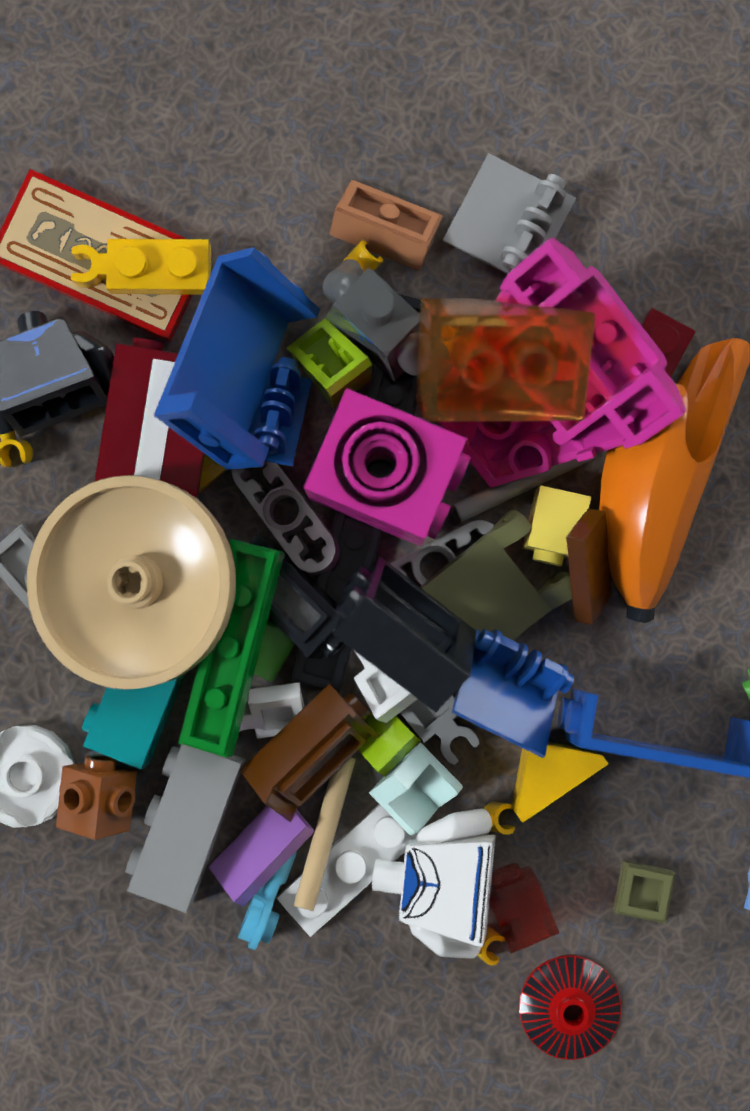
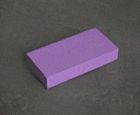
M266 806L209 866V869L233 902L244 907L315 831L297 809L292 821L289 822L273 809Z

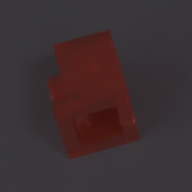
M512 863L492 872V883L497 895L490 898V904L500 928L507 925L511 926V929L502 932L511 954L559 934L536 875L529 865L520 869L518 863Z

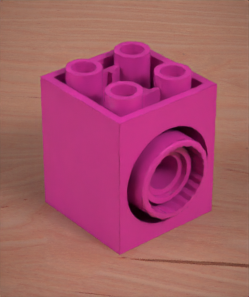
M346 388L304 486V490L309 500L421 547L426 536L436 539L448 514L450 505L441 502L446 489L456 492L469 464L471 456L461 453L467 438ZM381 459L388 461L393 466L394 472L388 477L376 478L370 475L366 468L371 462Z

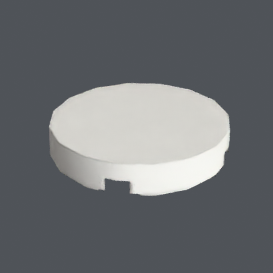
M36 725L14 726L0 732V823L13 828L36 826L57 815L62 766L76 763L68 745L54 732Z

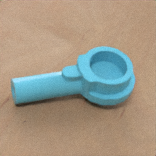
M297 852L285 862L251 899L237 937L249 942V949L255 951L260 941L267 944L270 943L280 914L271 911L280 885L285 884Z

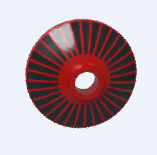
M564 955L543 962L528 976L520 994L519 1014L527 1036L540 1050L556 1058L576 1060L597 1053L609 1043L620 1022L621 1000L616 984L600 965L584 957ZM570 1005H578L582 1009L581 1015L576 1020L564 1018V1011Z

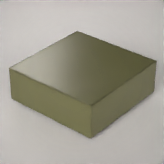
M622 860L613 911L616 914L666 924L676 873L669 869Z

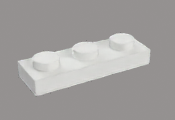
M378 804L331 847L314 911L293 906L303 873L281 891L276 899L311 937L372 882L376 859L396 861L406 851V846L411 839L417 838L418 833L409 835Z

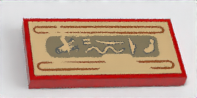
M29 169L0 230V266L171 343L193 295L110 294L106 289V280H102L94 287H79L71 280V273H86L91 268L92 262L88 259H76L72 255V247L88 245L93 247L98 253H107V239L186 238Z

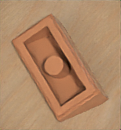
M351 180L335 208L330 235L356 246L361 240H365L368 243L365 246L367 250L420 271L443 216Z

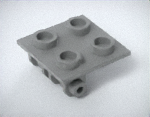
M488 153L443 241L508 274L551 237L556 239L576 197L564 191L566 181L561 177L549 174L546 180H540Z

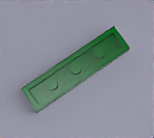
M233 539L229 543L236 572V591L232 613L222 637L213 650L198 665L179 739V744L226 758L232 757L234 754L285 552Z

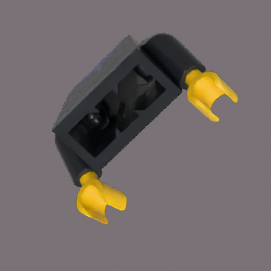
M40 311L23 313L17 320L20 333L0 340V464L4 467H12L9 450L13 445L19 449L20 458L24 464L30 463L33 458L31 445L26 440L17 439L15 431L20 437L107 405L114 354L111 349L85 331L72 333L65 320L56 319L48 322L46 315Z

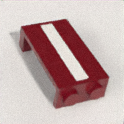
M133 338L132 346L116 343L94 482L116 476H142L175 485L198 499L205 453L153 416L178 354L163 351L164 343L149 339Z

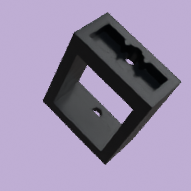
M380 556L369 570L364 566H360L344 586L343 591L346 594L335 609L340 618L333 635L436 713L471 675L476 630Z

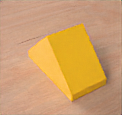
M548 742L546 755L543 758L522 748L512 800L513 811L523 823L609 763L603 755L594 750Z

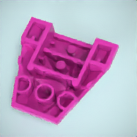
M553 237L544 242L507 274L500 286L501 292L490 311L481 318L475 328L477 332L465 353L456 360L428 408L445 430L467 438L462 452L471 456V464L490 488L547 472L552 466L575 459L578 462L594 458L599 452L622 445L624 448H629L642 444L686 412V407L676 384L665 371L667 361L658 346L603 275L593 266L586 269L570 249Z

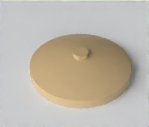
M116 476L90 483L68 496L55 508L41 527L35 539L27 569L29 608L33 622L45 645L73 673L90 682L110 688L139 689L155 686L174 680L196 667L213 650L222 637L229 622L235 600L236 572L229 542L216 518L198 499L185 490L161 480L142 476Z

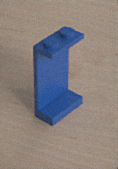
M252 247L218 256L153 416L226 470L263 467L269 448L248 432L288 323L316 318L320 308L304 294L298 285L284 276L265 254L259 252L256 248Z
M572 688L570 699L562 698L558 713V728L565 729L564 739L580 748L750 778V720L730 718L725 755L718 756L592 733L598 695Z

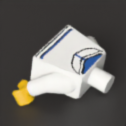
M493 801L488 803L484 809L451 813L421 828L417 838L411 839L407 844L404 862L376 859L372 890L401 894L399 920L409 924L411 933L440 957L473 959L478 956L488 965L494 966L499 963L500 958L496 954L486 951L491 942L505 941L502 935L487 926L496 835L488 833L491 831L510 835L515 831V826L500 825L498 821L499 815L503 810L513 809L512 804Z

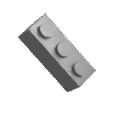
M181 745L180 748L175 746L171 748L162 770V775L169 778L163 796L154 795L144 818V824L151 826L144 845L139 843L135 845L127 863L125 873L133 875L127 890L128 892L184 913L188 911L197 894L241 774L239 770L246 761L245 758L234 754L232 757L226 758L186 745Z

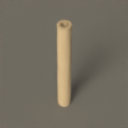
M353 757L346 761L329 778L293 906L314 911L356 759Z

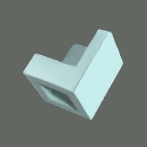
M419 743L385 777L383 776L369 794L409 835H415L423 828L439 807L457 796L463 786L422 743Z

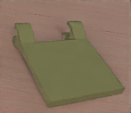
M516 509L506 513L489 532L420 586L472 628L479 631L486 629L489 632L497 629L501 631L503 636L511 640L516 639L549 611L572 599L570 575L566 571L561 570L555 573L537 591L504 550L505 547L518 541L531 530L530 522Z

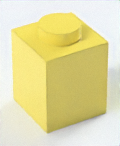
M542 485L535 490L528 520L531 524V530L525 535L522 549L534 551L532 560L556 566L563 565L564 558L568 559L566 537L584 512L589 509L591 496Z

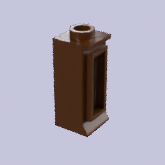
M328 684L239 771L264 804L291 822L297 807H300L367 742L366 740L371 735L375 739L379 737V734L366 721L373 713L352 691L344 698L335 688Z

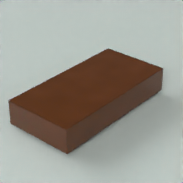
M588 509L570 531L566 540L574 618L576 622L593 625L612 594L607 554L608 541L605 511Z

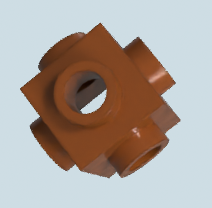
M102 754L85 756V762L62 766L56 828L93 840L130 831L132 809L135 803L137 770L116 765L117 760Z

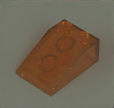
M421 298L416 402L426 422L584 420L595 314L586 311L474 298Z

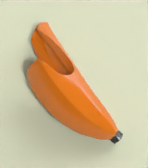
M731 338L702 347L690 362L678 384H676L686 407V412L642 444L629 448H624L622 445L607 450L601 479L599 511H605L609 569L616 588L627 603L626 618L642 623L654 620L655 607L667 589L677 566L750 363V344L746 340Z

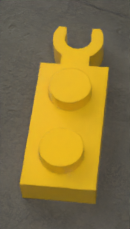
M107 239V253H98L93 247L88 245L72 247V255L76 259L91 260L92 265L86 273H71V280L77 286L83 288L94 287L102 280H106V289L110 294L203 295L211 275V244L209 239Z

